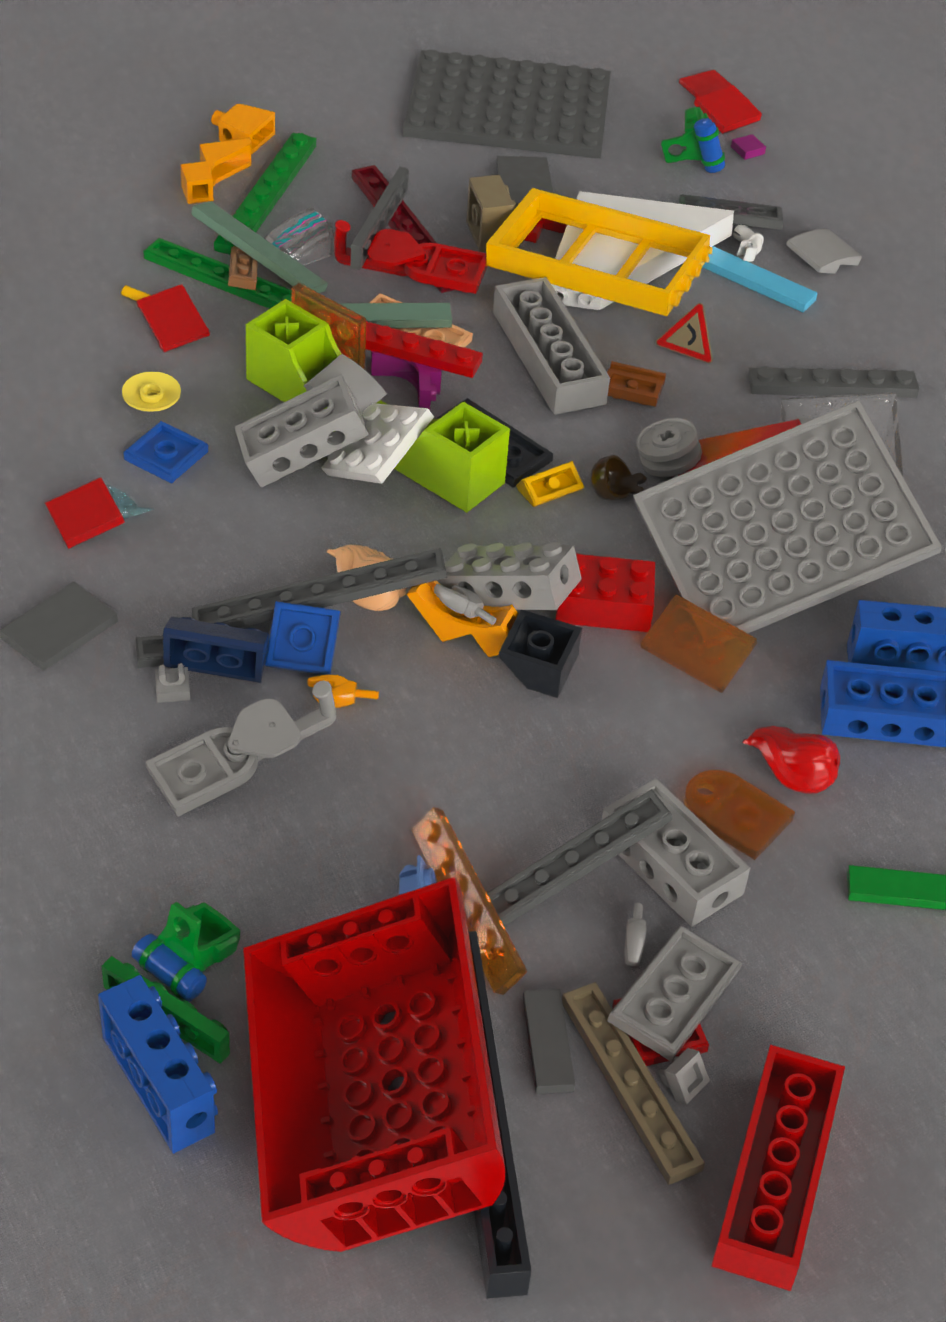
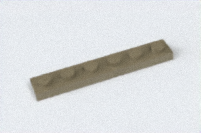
M594 982L564 993L562 995V1002L565 1010L667 1184L670 1185L703 1172L705 1165L703 1159L629 1036L607 1022L612 1008L597 983Z

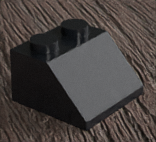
M520 610L499 651V658L527 689L558 698L579 655L582 628L526 610Z

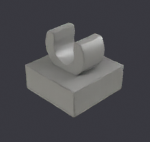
M180 663L178 668L165 669V665H160L159 669H155L157 703L191 700L188 667H184Z
M687 1048L679 1057L675 1056L671 1061L672 1064L666 1070L660 1069L658 1071L662 1084L671 1088L675 1101L686 1105L710 1082L700 1052Z

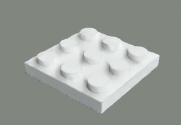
M372 403L362 414L369 435L358 442L333 452L328 456V460L321 468L327 476L382 484L434 416L428 408Z

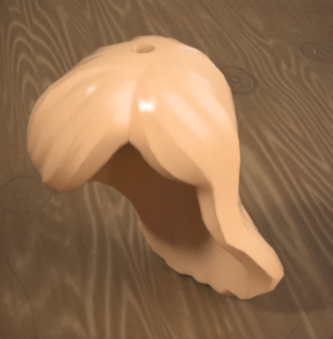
M350 544L337 549L327 550V553L336 558L337 573L392 560L383 552L361 545ZM407 588L353 600L352 602L373 611L389 610L396 606L399 598L406 595Z

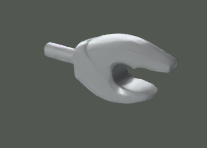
M440 584L435 585L434 593L451 610L464 614L468 618L479 616L491 625L496 623L497 619L483 610L484 603L474 592L456 585L452 586L451 589Z
M641 903L634 904L633 918L628 919L624 960L625 964L630 967L640 966L643 956L646 921L642 919L643 905Z

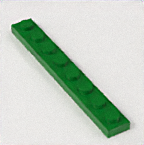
M293 132L236 210L233 217L254 232H257L316 148V138L303 133ZM218 235L214 241V251L229 255L231 247L235 246L221 235Z

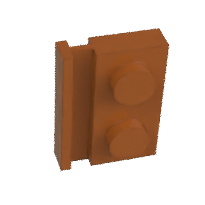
M611 361L610 369L607 371L610 377L608 396L656 407L665 384L666 373Z

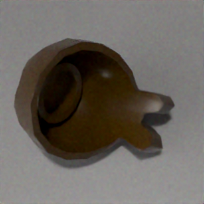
M616 455L599 459L591 470L592 487L596 494L604 500L623 499L630 494L634 495L644 491V488L638 485L645 483L647 477L642 473L632 475L626 463Z

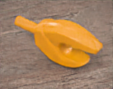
M328 674L307 679L309 687H314L317 682L323 680L331 684L335 708L355 704L356 697L379 699V691L357 689V682L339 675Z

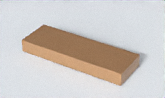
M235 246L231 247L228 286L256 290L258 261Z

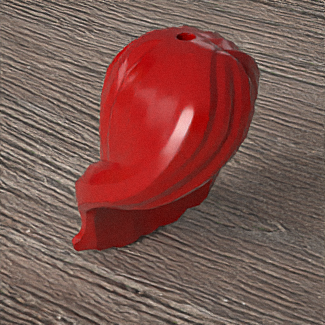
M767 726L757 728L747 739L742 741L746 745L759 749L777 780L793 791L809 794L819 793L832 785L838 777L840 754L836 744L826 736L810 733L796 734L787 727Z

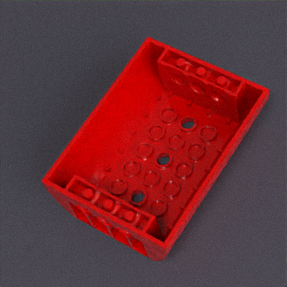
M455 876L244 947L262 1223L270 1230L293 1242L318 1249L342 1252L492 1206L504 1186L506 1177L505 1163L463 895ZM396 1012L391 1022L384 1025L380 1024L387 1013ZM397 1077H404V1081L398 1089L388 1091L392 1080Z

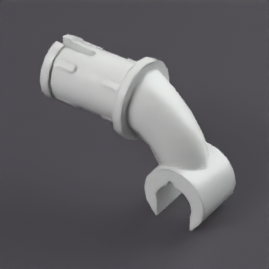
M738 225L734 229L737 233H733V237L741 242L737 256L744 255L743 261L752 262L762 249L763 236L760 233H754L746 225Z

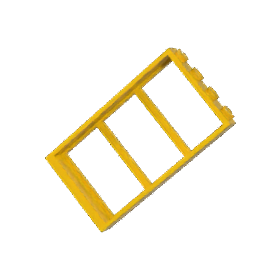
M532 188L486 243V266L532 279L547 277L553 285L668 316L673 307L679 305L683 293L689 291L692 280L695 277H699L704 263L710 261L708 256L712 254V247L709 246L710 235ZM541 218L584 229L561 260L518 249L519 245ZM595 233L639 244L616 275L572 264ZM650 247L688 257L665 289L627 279Z

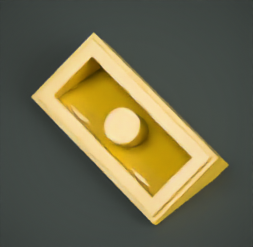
M573 461L524 478L516 485L518 491L533 507L585 488Z

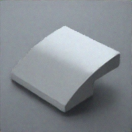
M829 229L808 231L789 239L786 243L791 250L819 273L836 274L840 265L858 266L862 258L859 253Z
M343 354L339 355L304 385L306 390L309 391L342 374L357 401L361 415L368 406L372 405V403H377L387 394L368 372Z

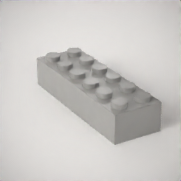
M547 277L495 286L493 314L553 415L607 405L610 377Z

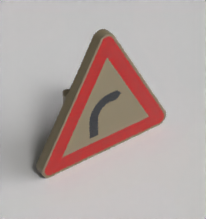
M697 303L656 340V345L708 364L712 363L713 356L704 305Z

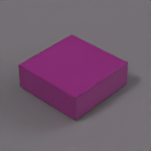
M753 134L732 139L731 148L744 160L763 155L766 151V146Z

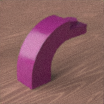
M371 351V376H395L409 381L417 390L418 407L430 410L431 401H436V395H440L442 371L437 368Z

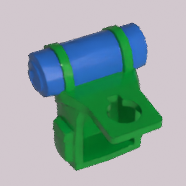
M692 107L685 110V133L682 136L662 140L661 146L666 163L698 160L701 161L707 172L716 173L725 168V153L721 149L718 127L712 122L707 113H703L700 107ZM673 144H678L682 147L686 146L687 148L683 149L678 155H673L668 150Z
M175 902L170 906L166 927L158 936L150 933L142 937L132 950V958L139 963L143 970L147 973L150 972L171 989V992L178 998L182 997L184 1000L191 1002L202 993L206 986L207 977L202 972L214 963L223 961L237 950L241 930L223 914L205 902L188 908H184L178 902Z

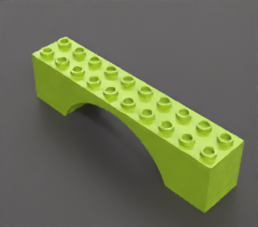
M284 299L245 324L246 378L283 402L306 392L307 390L304 385L341 355L329 324L287 299ZM382 400L377 402L378 404H386ZM462 402L441 418L432 419L394 469L467 513L505 484L510 428L467 403Z

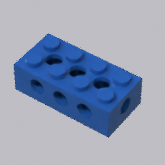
M858 600L847 641L848 662L946 672V608Z
M832 660L826 661L820 684L822 735L946 747V672Z
M138 975L99 993L98 999L103 1039L172 1153L174 1154L214 1134L215 1116L218 1115V1109L214 1102V1094L217 1093L215 1082L209 1072L202 1073L197 1065L199 1063L193 1046L189 1042L184 1044L179 1036L180 1029L173 1015H166L162 1010V1001L154 986L148 988L142 976Z

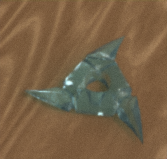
M107 484L116 505H122L118 509L123 518L154 510L137 507V504L125 492Z

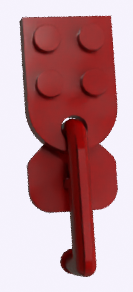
M338 220L335 222L334 256L339 263L350 266L351 248L346 247L347 232L350 231L351 226L344 220ZM383 229L375 234L367 251L368 258L362 266L364 269L398 276H408L417 282L434 285L435 287H444L473 294L477 293L488 267L486 266V253L438 243L418 244L409 233L393 229Z

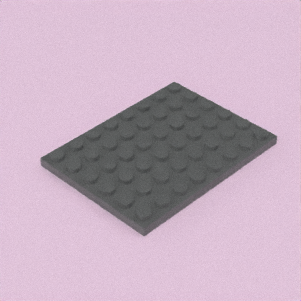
M421 50L403 126V137L601 159L611 71H606L602 68H581L576 65L561 66L555 63H534L530 60L516 61L504 57L489 58L483 55H462L458 52L443 53L436 50Z

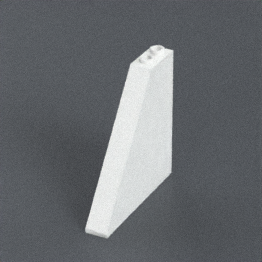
M579 191L577 200L708 234L710 235V247L732 235L733 210ZM567 225L555 259L561 260L584 229ZM595 233L572 264L616 275L639 244ZM650 247L627 279L647 284L684 263L688 257ZM551 284L564 306L601 310L614 302Z

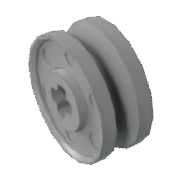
M666 418L653 422L640 432L636 441L644 470L650 475L658 477H670L685 473L698 463L702 454L695 425L682 418Z

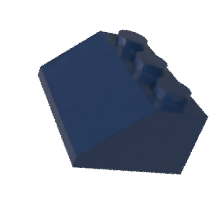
M171 616L163 631L164 665L169 668H178V664L182 663L184 667H188V671L261 683L269 644V633L262 632L256 628L242 629L231 627L221 622L207 623L197 621L191 617L177 618Z

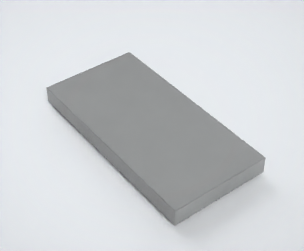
M679 926L610 1012L607 1022L664 1058L672 1061L739 972L742 963L684 927Z

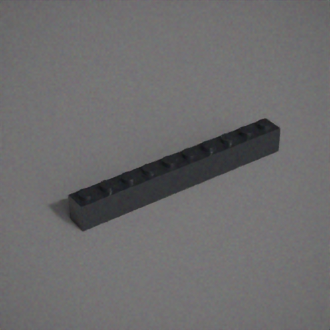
M468 931L506 1176L503 1189L492 1206L474 1211L486 1299L528 1295L531 1264L477 931Z

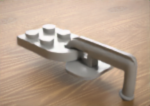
M323 680L314 685L312 693L314 697L319 699L320 709L296 721L291 718L279 701L275 699H262L243 708L239 712L234 728L222 727L209 730L146 761L145 764L148 772L176 816L179 817L241 786L253 776L257 769L258 761L264 758H275L296 747L300 740L330 726L335 721L337 715L331 684Z

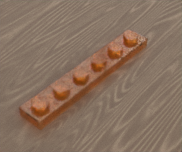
M433 807L411 831L430 868H433L437 882L454 876L458 881L463 895L468 931H477L483 972L493 992L504 995L528 971L444 811Z

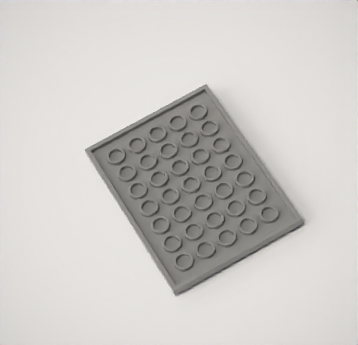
M860 400L633 495L634 502L707 651L942 552L939 540Z

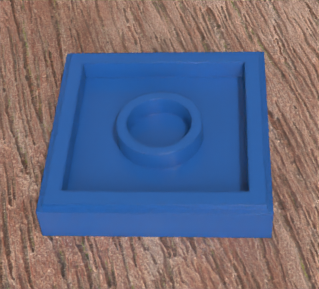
M160 421L124 451V460L172 484L208 453V444Z
M276 601L265 666L319 675H331L341 615L340 610Z

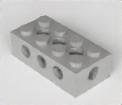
M342 374L235 426L245 464L260 487L275 482L369 435L357 401Z
M553 542L546 545L521 543L516 546H504L502 543H495L489 546H476L469 543L460 546L454 555L445 562L447 578L437 581L449 589L456 585L474 592L482 600L484 606L502 607L513 605L516 610H557L581 581L582 577L574 545H561L558 542Z
M655 778L604 808L602 820L652 789L671 812L673 820L618 855L693 927L744 894L750 867Z

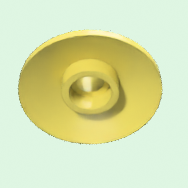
M161 372L136 374L130 377L122 387V397L129 406L148 412L161 411L173 406L181 395V387L178 381L172 376Z

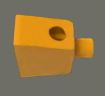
M236 104L226 113L219 110L214 111L211 118L212 124L218 126L220 142L250 138L251 155L275 135V112Z

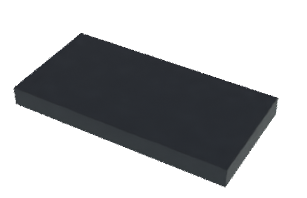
M467 398L462 401L510 428L505 483L512 488L522 479L533 475L553 461V453L470 399ZM451 408L450 410L446 411L445 413H443L442 415H440L439 417H437V418H435V419L441 418L442 416H444L445 414H447L449 411H451L453 408Z

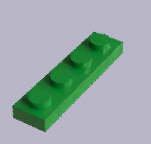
M113 956L102 965L103 985L107 990L140 975L133 965L129 963L123 964ZM142 976L148 988L154 986L158 991L162 1001L161 1008L166 1015L172 1014L180 1029V1038L221 1064L230 1054V1036L226 1027L221 1022L214 1019L210 1020L199 1013L190 1002L186 1000L181 1001L171 995L161 983L151 982Z

